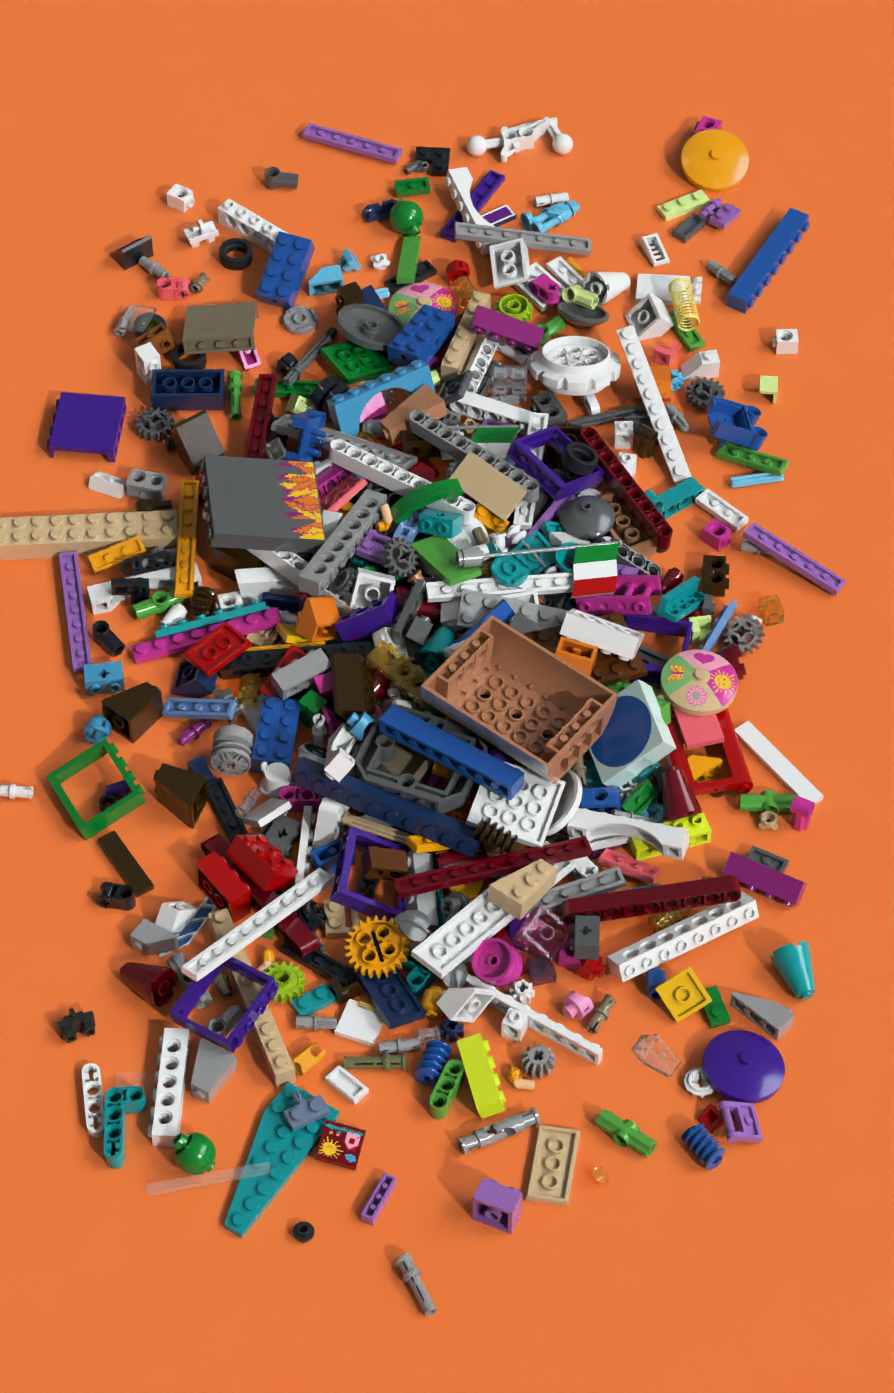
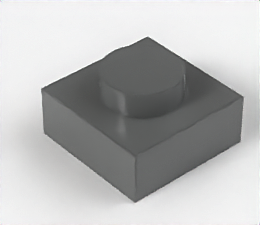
M706 594L702 615H714L716 604L713 603V595Z

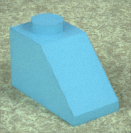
M340 265L322 267L308 281L309 296L337 293V288L344 286Z

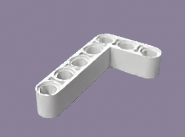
M327 797L323 798L318 810L312 845L313 849L338 839L342 816L350 807Z

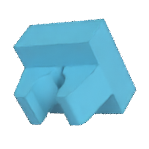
M348 248L342 251L343 256L340 258L339 263L343 266L342 269L345 272L353 269L358 271L362 268L357 257Z

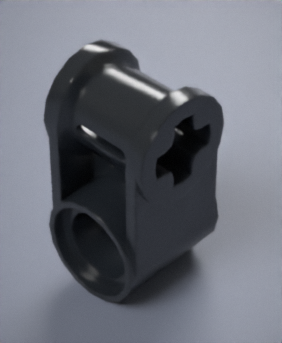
M111 882L101 883V892L96 898V903L100 907L129 911L136 906L134 889L130 885Z

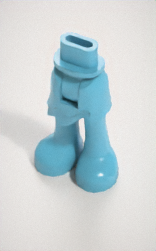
M574 200L564 201L542 209L541 214L533 217L530 212H524L520 218L526 231L545 233L553 226H560L580 210V206Z

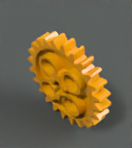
M375 915L374 921H371L369 917H367V923L360 920V927L354 925V932H348L350 939H345L347 945L344 947L346 959L349 960L350 967L354 966L355 972L361 970L362 976L368 973L370 979L374 974L380 979L382 973L388 977L389 971L396 974L395 967L402 969L401 962L407 963L406 956L410 955L408 949L411 947L409 939L404 936L398 925L394 924L393 918L387 922L386 916L378 920L377 915ZM372 932L376 935L384 959L383 962L379 960L371 935ZM384 933L388 934L386 937H380ZM363 940H369L367 943H361ZM388 951H394L390 955L386 954ZM369 957H375L374 960L367 961Z

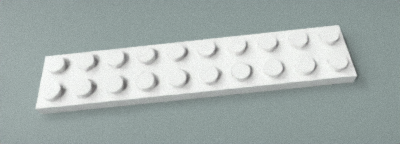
M545 841L543 845H547L550 843L548 841ZM574 860L551 864L557 868L555 884L576 868ZM488 888L414 948L411 956L442 979L476 951L482 941L494 936L515 917L487 900Z

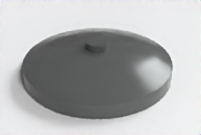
M369 304L346 305L340 309L336 319V326L345 338L361 347L378 351H388L387 345L404 327L401 320L391 312Z

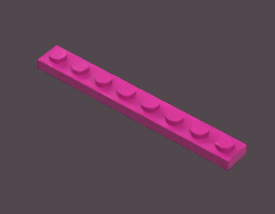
M278 607L229 619L226 622L244 636L277 626V623H282ZM225 621L132 645L135 663L139 664L184 652Z

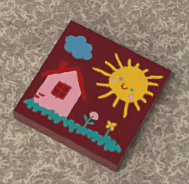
M325 1120L315 1160L356 1170L366 1130Z

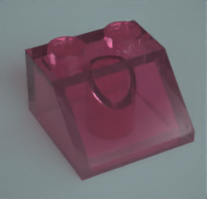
M543 904L531 911L512 940L527 953L552 961L570 936L571 928Z

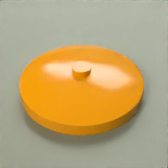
M709 129L698 132L688 139L682 150L681 168L684 175L693 185L705 191L722 192L732 189L744 179L748 170L749 155L745 145L735 135L724 130Z

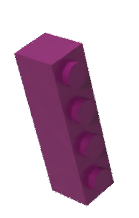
M480 305L474 309L468 328L477 335L484 334L489 336L493 341L500 340L506 342V345L510 347L517 346L522 348L526 353H532L539 349L545 330Z
M734 852L730 853L722 873L726 876H736L738 881L745 883L744 887L755 892L757 888L764 891L762 895L774 899L775 896L782 899L780 903L790 907L793 904L799 905L808 884Z

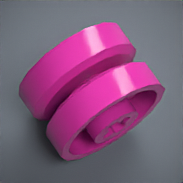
M489 938L482 941L472 954L471 964L477 977L494 987L504 988L510 986L514 981L518 980L522 973L523 961L521 954L516 948L500 938Z

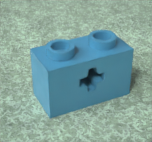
M122 661L83 665L86 695L125 691Z

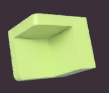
M760 375L759 393L773 394L774 404L777 402L778 376Z
M291 393L285 410L295 414L305 412L308 408L311 409L310 400Z
M711 615L689 617L688 621L693 622L691 644L705 642L704 639L707 633L711 631Z

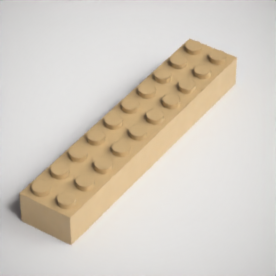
M177 510L3 517L0 518V560L59 558V553L77 551L78 557H87L92 553L136 535H140L146 552L143 554H149L152 549L157 547L164 548L165 550L177 547L178 537Z

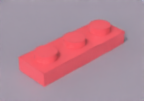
M608 848L603 851L598 859V864L608 869L619 866L622 874L625 876H631L651 885L659 877L661 871L657 867Z

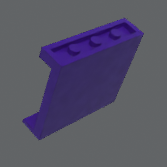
M61 392L60 399L56 401L57 413L54 412L53 414L54 426L50 427L51 439L47 440V450H50V457H54L55 451L106 454L108 462L115 463L126 414L125 397Z

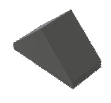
M519 612L516 613L509 625L523 635L531 632L539 633L541 631V625Z

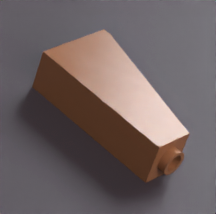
M424 384L380 421L382 427L380 432L383 438L388 439L392 444L401 440V431L410 430L409 414L413 410H422L437 420L446 416L445 401L427 384Z

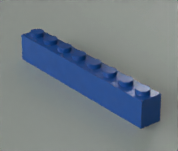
M793 208L788 210L729 291L727 296L728 307L746 313L749 308L754 306L755 300L761 296L763 288L769 285L771 277L776 275L779 266L785 263L787 255L791 254L795 244L800 242L802 234L808 231L810 226L808 214Z
M392 705L379 719L380 733L510 801L524 786V772L520 769L512 767L503 760L489 755L486 751L456 738L453 734L425 722L420 717L414 716L402 708Z

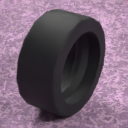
M232 238L226 240L220 246V261L225 268L241 270L251 264L253 258L252 247L246 240ZM231 251H242L246 253L242 257L232 258L226 255Z
M183 342L173 349L172 359L175 369H203L206 366V353L196 354L199 356L197 360L185 362L179 359L185 354Z
M580 442L568 444L561 457L564 466L578 475L593 473L599 461L596 451Z

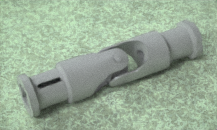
M534 1107L520 1115L516 1113L501 1121L477 1129L471 1135L463 1138L458 1137L459 1149L463 1155H466L470 1150L478 1147L481 1149L506 1137L520 1133L531 1125L541 1124L540 1117Z

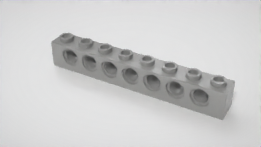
M370 489L365 490L299 574V591L319 597L323 591L327 590L330 582L337 577L340 569L344 568L347 560L354 555L356 548L367 536L368 531L379 522L382 516L380 506L388 504L386 494Z

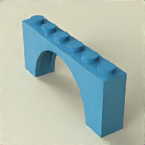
M414 360L405 367H398L391 373L382 374L375 380L366 381L359 387H352L347 392L336 394L331 399L326 400L334 430L360 438L359 422L366 404L377 393L385 389L402 388L412 395L421 386L427 384L435 392L429 365L422 360Z

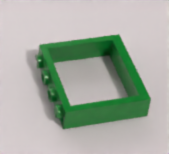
M106 738L46 776L86 840L146 803L142 796L145 793L140 784L135 785L134 781L137 779L131 770L126 771L125 767L128 765L122 756L117 757L118 749L114 743L109 744ZM109 754L132 790V793L87 822H84L61 783L104 755Z

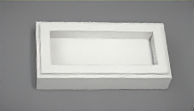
M340 1065L324 1077L327 1084L354 1106L369 1093V1088Z

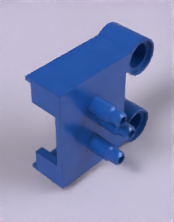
M712 396L705 410L713 437L720 439L718 444L723 446L726 441L758 451L768 436L763 428L755 426L761 416V411L751 405L747 406L721 397Z
M308 408L305 412L291 415V417H294L292 426L300 428L295 453L287 451L285 459L282 460L316 462L318 457L322 456V452L315 448V445L326 446V441L317 438V436L326 437V432L319 430V428L322 429L325 425L326 413Z

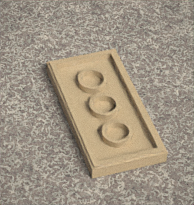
M472 451L467 454L449 478L458 479L464 493L503 521L508 519L527 494L525 489Z
M539 1125L526 1201L568 1207L580 1139L579 1130Z

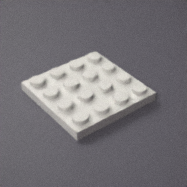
M505 762L524 772V786L510 801L480 785L466 820V825L476 828L482 818L485 820L490 817V825L496 821L498 823L497 829L504 826V833L508 830L511 831L510 838L515 834L518 835L516 842L533 848L542 847L566 782L559 780L555 784L532 770Z

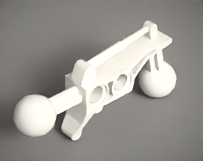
M545 117L536 122L525 123L511 128L504 126L501 128L500 138L485 140L482 136L474 135L467 140L466 149L472 156L479 157L489 148L502 147L501 162H506L507 158L514 152L519 153L520 150L534 148V142L539 137L550 134L553 138V150L560 155H566L571 152L573 140L569 135L560 132L557 127V117Z

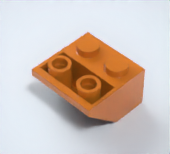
M306 597L295 632L311 642L336 640L338 631L335 623L340 616L334 597Z
M561 636L555 655L588 676H591L598 647Z

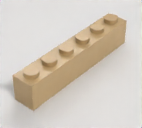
M473 292L441 363L442 380H447L463 373L479 335L472 332L473 330L468 329L474 309L478 305L491 309L490 294Z

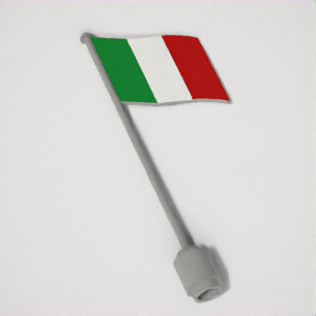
M368 419V421H364V436L383 437L380 432L382 429L380 421L383 419ZM524 424L448 427L452 429H477L471 440L501 459L506 460L507 452L519 431L524 429Z
M622 540L484 554L479 547L465 548L456 551L455 560L457 566L467 568L481 566L484 558L575 549L573 560L574 586L571 598L609 595L615 593L617 586L616 559L618 547L622 545Z

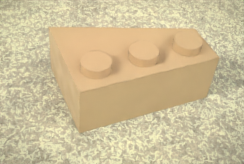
M539 859L490 884L487 900L521 920L555 884L557 868Z

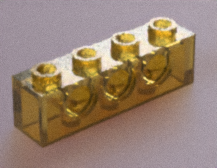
M382 640L367 656L370 664L426 709L430 704L422 699L421 686L415 687V685L419 682L424 683L429 677L425 675V671L417 665L415 667L411 664L412 661L405 654L400 655L397 652L398 649L392 643L387 644ZM390 660H395L394 663L388 664ZM404 671H409L407 675H401Z

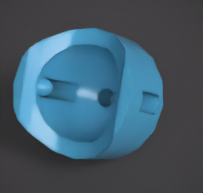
M353 712L346 720L351 725L348 732L361 741L363 740L366 726L369 723L376 722V720L366 712H362L360 715Z
M96 715L88 719L84 729L86 741L97 744L101 740L107 739L112 728L110 722L102 715Z

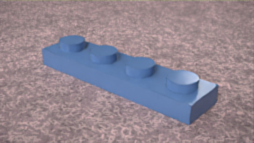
M731 600L728 606L724 605L720 612V615H722L721 619L716 618L712 625V628H714L713 632L709 631L704 639L705 645L701 644L698 650L711 652L725 629L724 627L734 614L738 605L737 602Z
M167 698L162 715L164 718L232 720L237 703L234 699Z

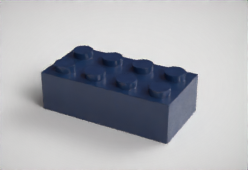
M153 369L151 386L152 408L154 410H157L158 407H160V410H224V369Z

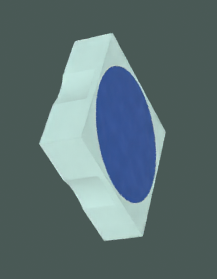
M638 679L619 692L613 713L603 734L589 748L602 784L608 787H622L636 777L643 769L658 762L676 749L668 726L662 719L660 706L652 687Z

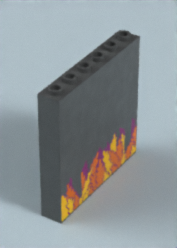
M215 455L204 456L203 462H200L199 472L202 473L201 486H204L202 498L206 500L204 512L207 513L206 526H209L207 539H210L211 547L317 553L326 542L314 462Z

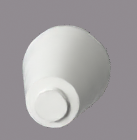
M593 271L585 275L582 286L585 290L598 294L599 302L597 306H602L630 287V278L624 272Z

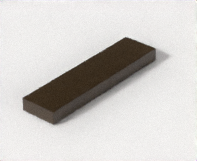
M115 830L97 839L98 844L125 882L133 887L136 897L154 889V884Z

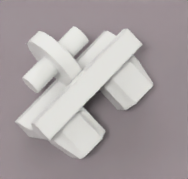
M201 219L196 221V226L183 230L192 248L199 246L200 241L203 240L208 243L215 241V236L219 235V231L215 228L213 221L203 223Z

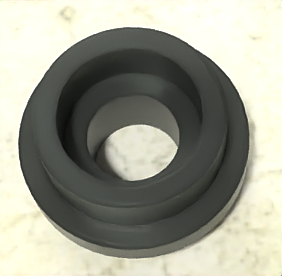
M299 1222L293 1229L295 1239L301 1243L309 1242L315 1233L313 1225L309 1222Z

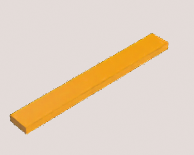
M181 480L174 598H192L194 593L199 480Z

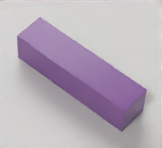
M384 1173L361 1213L362 1222L371 1226L375 1224L397 1185L396 1177Z

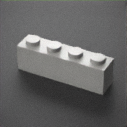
M413 850L406 854L408 873L405 876L434 870L432 854L426 852L415 853ZM436 891L404 898L406 911L419 910L427 915L430 919V925L427 929L430 932L439 926Z

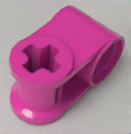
M542 274L529 282L528 285L531 292L547 305L559 303L558 292L560 287L547 274Z

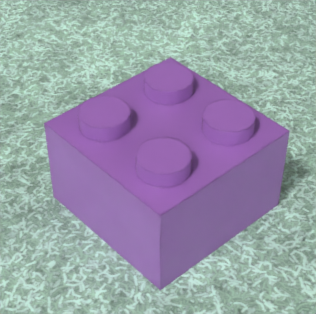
M482 1178L473 1196L472 1219L512 1234L522 1214V1192L514 1187L504 1186L496 1180Z

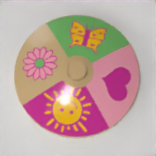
M421 282L399 289L390 299L388 311L398 317L405 326L424 304L455 314V318L458 316L459 306L454 294L445 287L434 283Z
M695 649L680 652L667 661L662 670L660 685L664 697L674 708L689 715L709 716L722 712L731 705L737 693L738 678L734 668L726 659L710 651Z

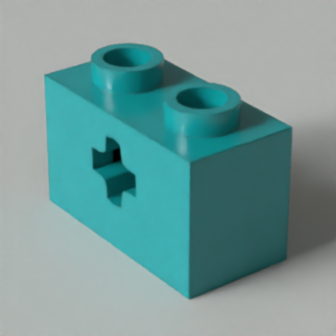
M428 508L419 514L418 532L454 538L462 532L463 515Z

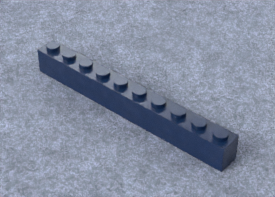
M304 756L294 768L290 783L473 858L480 848V834L472 837L475 828L466 825V823L348 774L340 782L337 780L333 781L325 775L326 771H324L323 764Z

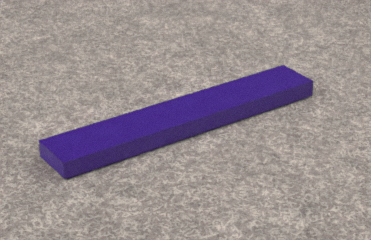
M490 170L470 194L472 204L478 213L505 181V175ZM457 211L441 230V238L454 243L457 241L454 236L455 222L464 223L460 211Z

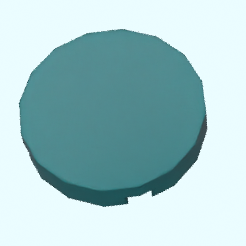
M519 555L496 557L493 561L491 574L493 579L500 585L517 587L527 580L529 566L525 559Z

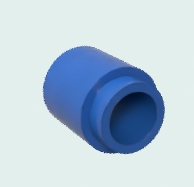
M652 968L646 973L647 994H649L651 999L655 1000L662 999L655 987L666 981V973L660 968Z

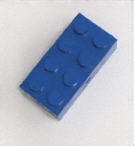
M279 231L256 292L260 302L285 309L294 307L315 250L311 239Z
M424 304L387 345L389 362L402 367L411 364L414 360H422L428 363L456 331L455 314Z
M263 695L252 754V772L263 773L261 763L265 761L268 763L267 766L275 762L284 763L289 767L291 773L301 718L299 700L288 698L282 700L280 697Z

